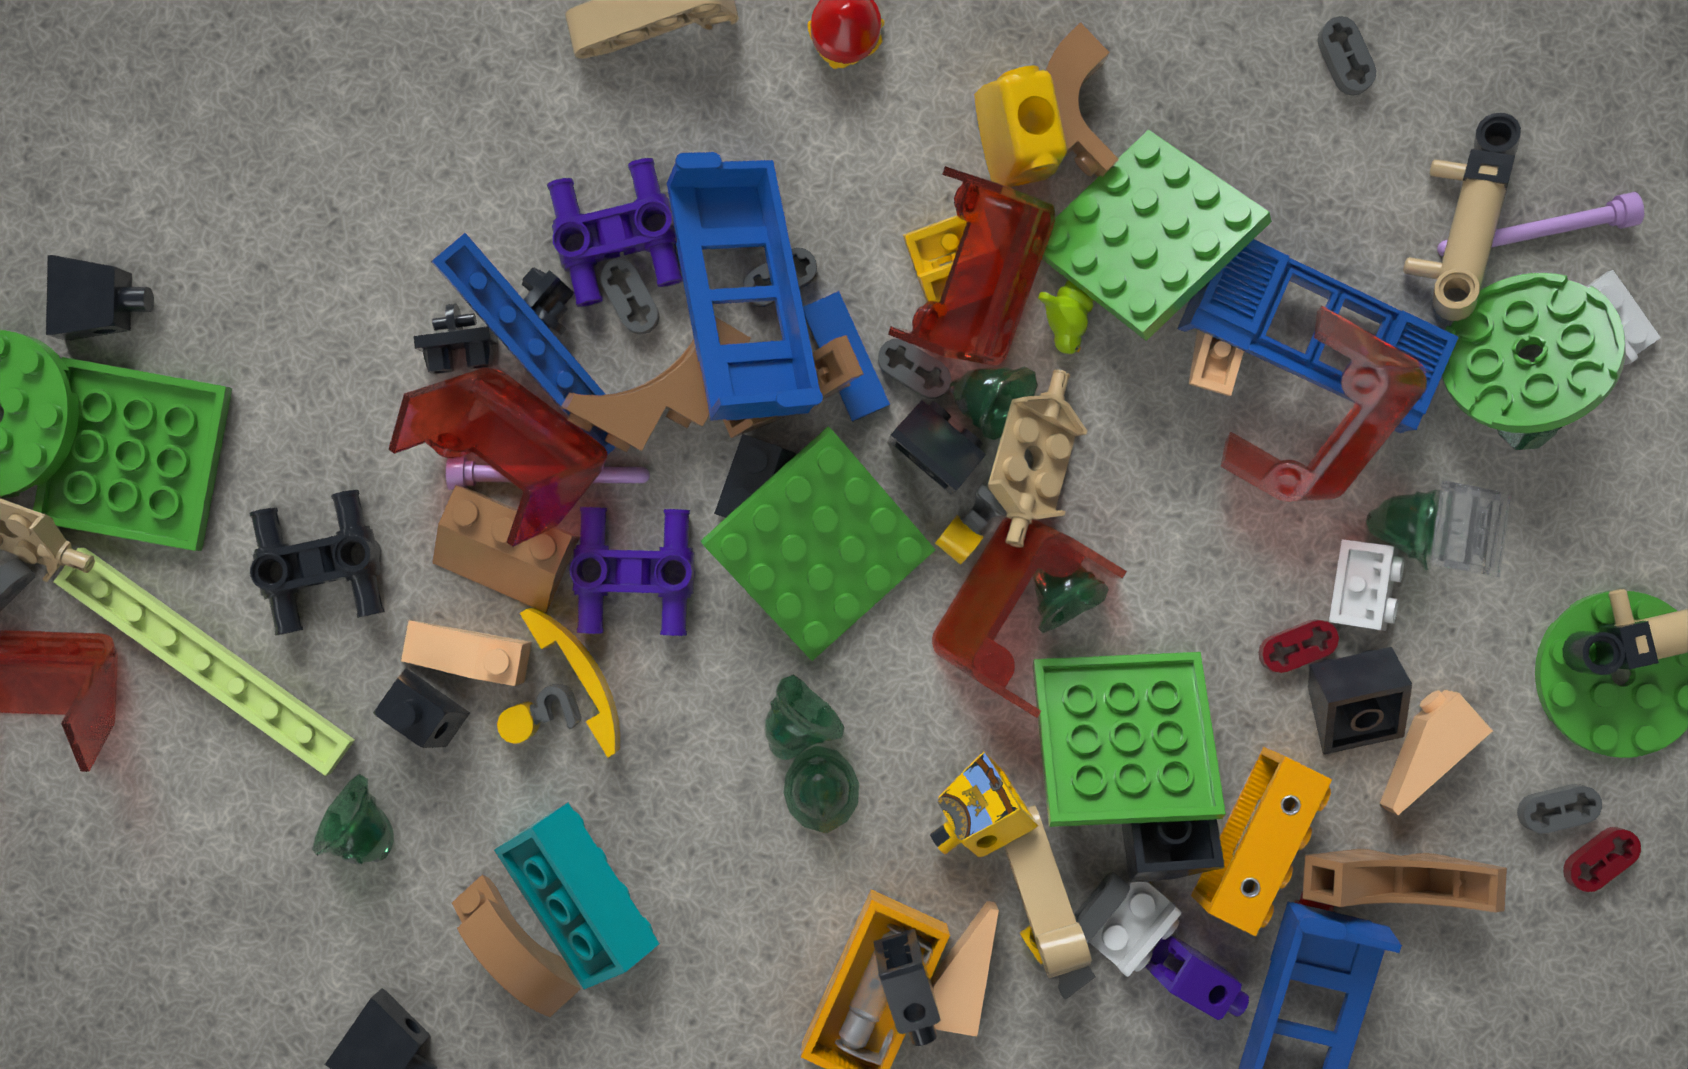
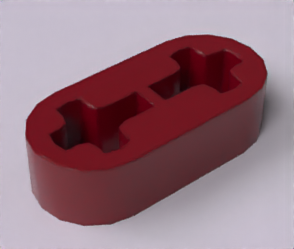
M1314 619L1303 622L1264 639L1259 647V660L1270 671L1279 673L1292 671L1333 653L1338 646V632L1334 625L1328 621ZM1313 628L1327 633V638L1322 640L1323 648L1321 649L1317 645L1303 647L1301 643L1313 636ZM1275 643L1280 647L1294 645L1295 651L1284 655V664L1281 665L1279 661L1270 660L1269 654L1275 651L1273 646Z
M1609 827L1601 831L1567 858L1563 866L1564 877L1572 887L1585 892H1595L1637 861L1641 853V843L1633 832L1620 827ZM1615 838L1623 841L1626 840L1622 845L1625 851L1623 855L1614 852L1609 854L1615 848L1612 842ZM1582 863L1589 866L1596 864L1589 870L1592 876L1589 881L1578 878L1582 873L1579 867Z

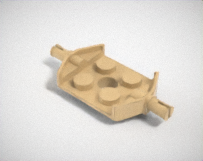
M1053 370L1048 392L1041 393L1040 396L1012 399L988 482L989 490L1006 510V517L1012 519L1005 541L1011 546H1024L1027 528L1032 520L1065 515V511L1056 510L1075 436L1086 435L1087 430L1070 404L1065 401L1064 394L1070 374L1063 370ZM1027 449L1033 455V466L1031 469L1028 468V464L1024 459Z
M0 499L1 550L15 554L26 563L45 565L48 572L43 577L45 582H48L60 566L64 565L81 570L84 573L91 571L95 563L94 556L73 550L71 542L64 538L52 517Z

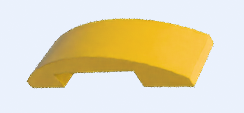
M528 608L520 612L519 614L541 649L548 648L556 642L558 643L600 712L586 721L588 727L607 758L620 750L621 735L618 713L606 678L590 652L570 630L546 613L536 608Z

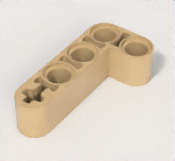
M591 0L569 9L565 14L574 55L580 59L611 53L692 23H697L701 27L710 30L714 24L730 21L732 25L739 19L735 0Z
M1033 805L1027 808L1039 826L1004 845V849L1048 978H1052L1090 966L1092 959L1079 922H1076L1040 815L1036 806Z

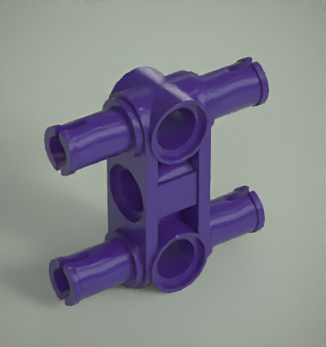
M642 158L628 164L637 199L632 203L582 214L580 213L572 178L556 179L547 184L556 216L552 225L553 245L558 251L561 267L570 274L577 307L591 306L603 301L599 292L594 266L597 265V262L621 257L620 252H623L624 256L641 251L650 252L658 287H668L683 282L674 247L677 243L671 205L669 198L661 193L653 158ZM655 214L665 216L666 223L661 230L655 232L646 230L645 224L650 216ZM574 234L584 235V244L579 250L575 252L566 251L565 244L570 236Z
M580 507V545H576V549H574L573 560L569 569L570 577L573 580L572 591H574V595H578V628H576V633H603V596H608V592L658 593V597H662L660 635L686 636L687 598H691V594L694 592L696 573L694 566L695 552H693V548H688L690 510L664 509L663 547H659V551L609 550V546L605 545L607 508ZM590 558L597 560L602 569L600 577L594 582L585 579L582 573L583 564ZM674 560L681 562L686 569L684 580L677 585L670 583L665 577L666 566Z

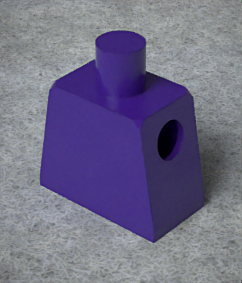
M1173 934L1165 940L1161 938L1152 951V957L1145 968L1171 994L1217 1020H1221L1227 1012L1235 1017L1245 1012L1249 1004V996L1241 991L1242 983L1223 966ZM1170 952L1174 954L1175 958L1184 962L1178 974L1163 965Z

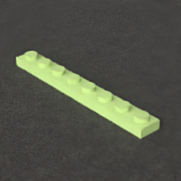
M77 548L76 551L94 556L95 563L90 572L84 573L81 570L65 565L54 580L55 584L323 775L327 776L333 772L355 739L87 548Z

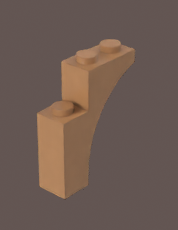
M715 317L720 345L749 343L751 337ZM694 339L669 368L640 386L606 395L568 393L561 408L570 412L567 420L588 432L591 431L593 426L607 432L608 435L604 441L626 453L630 446L641 451L643 450L665 408L669 410L665 417L687 429L690 423L703 427L709 416V409Z
M1351 849L1305 855L1303 899L1337 907L1373 903H1407L1468 908L1496 913L1505 911L1507 868L1434 853L1400 856L1370 849Z

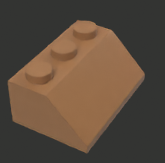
M455 485L438 523L432 563L547 613L580 537L472 489Z

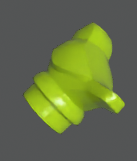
M1067 280L1065 285L1059 288L1057 297L1046 292H1040L1038 299L1045 305L1047 321L1054 333L1055 347L1061 353L1074 354L1075 352H1080L1082 336L1088 327L1087 314L1092 311L1094 300Z

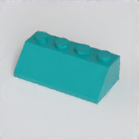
M569 802L494 849L584 990L627 972L660 944L653 934L650 922L641 915L630 898L628 888L619 881L609 866L604 851L595 844L585 828L582 817L573 810Z

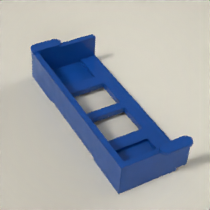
M715 152L678 154L666 184L677 237L676 245L698 362L700 361L710 420L726 419L728 421L809 413L814 406L821 403L823 395L819 388L773 160L722 162L720 155ZM764 247L772 286L709 289L702 250ZM775 301L782 341L720 345L712 304Z
M1255 239L1189 300L1177 328L1183 332L1196 328L1393 421L1391 429L1398 433L1417 430L1422 416L1426 414L1458 340V336L1404 310H1398L1290 258L1289 255ZM1289 281L1328 299L1305 354L1266 336ZM1342 306L1381 324L1358 378L1319 361Z
M1287 901L1270 957V966L1238 1069H1263L1273 1033L1329 1046L1322 1069H1348L1384 952L1387 950L1400 953L1402 945L1390 927L1372 923L1370 920ZM1290 980L1346 992L1334 1031L1278 1018Z

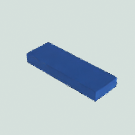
M837 291L804 306L805 319L818 348H821L835 338L847 335L864 375L850 382V386L839 391L851 421L854 422L890 406L840 292Z

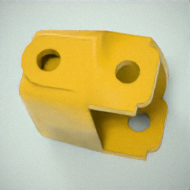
M1035 65L1024 66L1007 71L997 80L983 85L974 94L982 147L994 190L1046 180L1055 174L1066 155L1067 145L1051 74L1045 70L1039 71V67Z

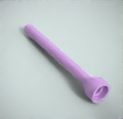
M1631 192L1615 196L1612 201L1607 202L1605 207L1497 229L1492 247L1606 223L1610 226L1617 225L1620 229L1640 225L1644 219L1643 201L1638 193ZM1447 240L1439 243L1437 247V252L1442 257Z
M448 457L446 463V484L448 490H453L455 485L468 488V486H475L476 482L645 483L650 477V473L645 467L476 465L475 461H468L467 457Z

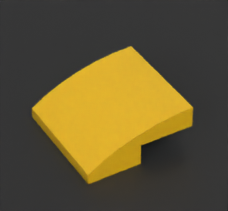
M982 207L903 234L906 247L932 316L1011 288L999 249L994 245ZM972 253L971 256L959 260V257ZM948 261H953L952 263L939 266L940 264L946 263Z

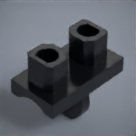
M535 267L531 268L523 277L522 286L530 292L524 298V301L549 329L553 328L562 335L566 328L558 320L568 310L565 304L574 295V291L550 270L545 273Z
M457 303L446 305V317L432 319L435 331L448 329V332L413 336L415 349L423 352L427 370L431 374L453 372L452 350L464 348L468 368L481 369L493 367V345L498 344V337L488 326L463 330V327L477 325L475 313L461 315Z

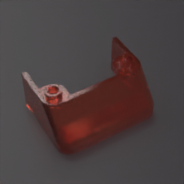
M945 166L942 175L962 182L954 197L957 216L961 220L967 221L940 302L928 301L919 307L912 320V330L890 326L888 335L943 357L997 366L1006 358L1012 345L1055 223V208L1050 203L1005 185Z
M1322 305L1316 313L1314 338L1351 359L1343 371L1341 385L1345 395L1356 402V404L1308 466L1295 460L1281 461L1232 432L1226 438L1220 466L1272 497L1284 502L1332 500L1344 494L1420 399L1427 386L1426 370L1418 360Z
M481 368L404 393L388 449L396 454L426 443L437 454L445 458L452 459L474 453L523 491V495L506 541L512 547L557 527L602 472L608 456L607 450L598 441L575 424L569 422L567 418L508 374L493 368Z
M1005 517L996 528L933 631L932 646L939 657L1038 718L1041 713L1039 708L1005 688L1013 676L1015 662L1012 654L1005 647L994 641L1038 568L1054 577H1067L1076 572L1081 563L1085 561L1111 578L1123 579L1127 571L1074 538L1036 519L1032 520L1031 524L1028 525L1024 546H1011L1005 541L1012 519Z
M0 630V713L65 715L61 725L81 772H89L115 724L118 652L113 639L109 635L102 633Z

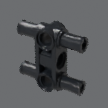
M359 490L342 491L331 495L340 531L336 532V536L289 546L288 543L284 544L277 513L278 508L260 509L249 513L252 518L258 549L254 550V561L250 567V577L253 583L260 588L261 596H264V600L269 599L275 636L303 630L295 594L299 593L298 589L324 584L325 581L333 582L346 579V582L351 581L357 618L385 612L376 576L380 575L381 548L375 540L373 529H370V526H365ZM358 542L365 549V558L359 565L351 558L352 547ZM275 561H278L283 568L282 577L278 582H275L270 575V568Z

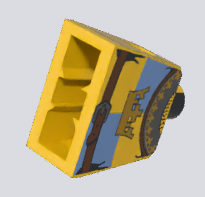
M983 752L938 797L937 803L948 821L933 831L930 836L938 849L945 855L962 843L977 857H984L1034 830L1039 825L1003 769Z

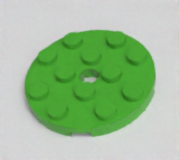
M1528 273L1512 276L1480 290L1473 313L1465 319L1453 321L1451 326L1447 325L1445 331L1458 336V340L1442 374V378L1455 404L1469 417L1485 426L1512 433H1536L1560 428L1575 422L1594 410L1605 400L1618 382L1626 355V342L1622 321L1615 307L1605 295L1593 286L1588 288L1580 283L1568 280L1567 275ZM1527 345H1538L1543 348L1542 353L1535 358L1534 362L1520 358L1518 356L1519 351Z
M0 330V404L4 409V416L0 422V498L20 496L19 493L26 491L34 485L41 486L57 472L71 450L79 418L78 395L71 392L66 372L69 369L60 356L52 348L36 338L6 330Z
M1610 591L1595 593L1571 604L1546 630L1538 648L1535 663V683L1540 703L1549 720L1554 723L1568 740L1583 749L1619 758H1631L1654 753L1673 743L1688 729V653L1658 659L1659 663L1631 669L1629 680L1620 686L1613 681L1611 674H1587L1572 670L1563 658L1562 648L1565 640L1571 634L1578 631L1599 632V626L1615 623L1608 595ZM1627 591L1634 620H1642L1677 611L1668 603L1656 597L1640 592ZM1594 643L1589 650V657L1592 662L1597 657V648Z

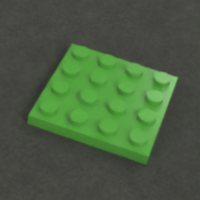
M1149 129L1118 158L1119 160L1113 168L1103 177L1099 176L1029 242L1031 249L1038 257L1145 341L1159 330L1272 222L1268 210Z
M62 357V360L69 369L66 372L71 392L78 395V427L71 450L61 467L48 481L41 486H37L33 510L52 517L55 525L60 527L202 551L232 388Z
M829 427L825 428L701 540L703 546L811 661L936 550Z
M1201 652L1034 659L1032 667L1049 827L1223 819L1226 812Z

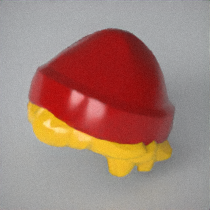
M820 0L813 11L811 20L808 21L807 27L810 38L819 55L824 61L829 63L831 68L837 69L854 65L873 54L883 42L880 33L881 28L885 24L874 0Z

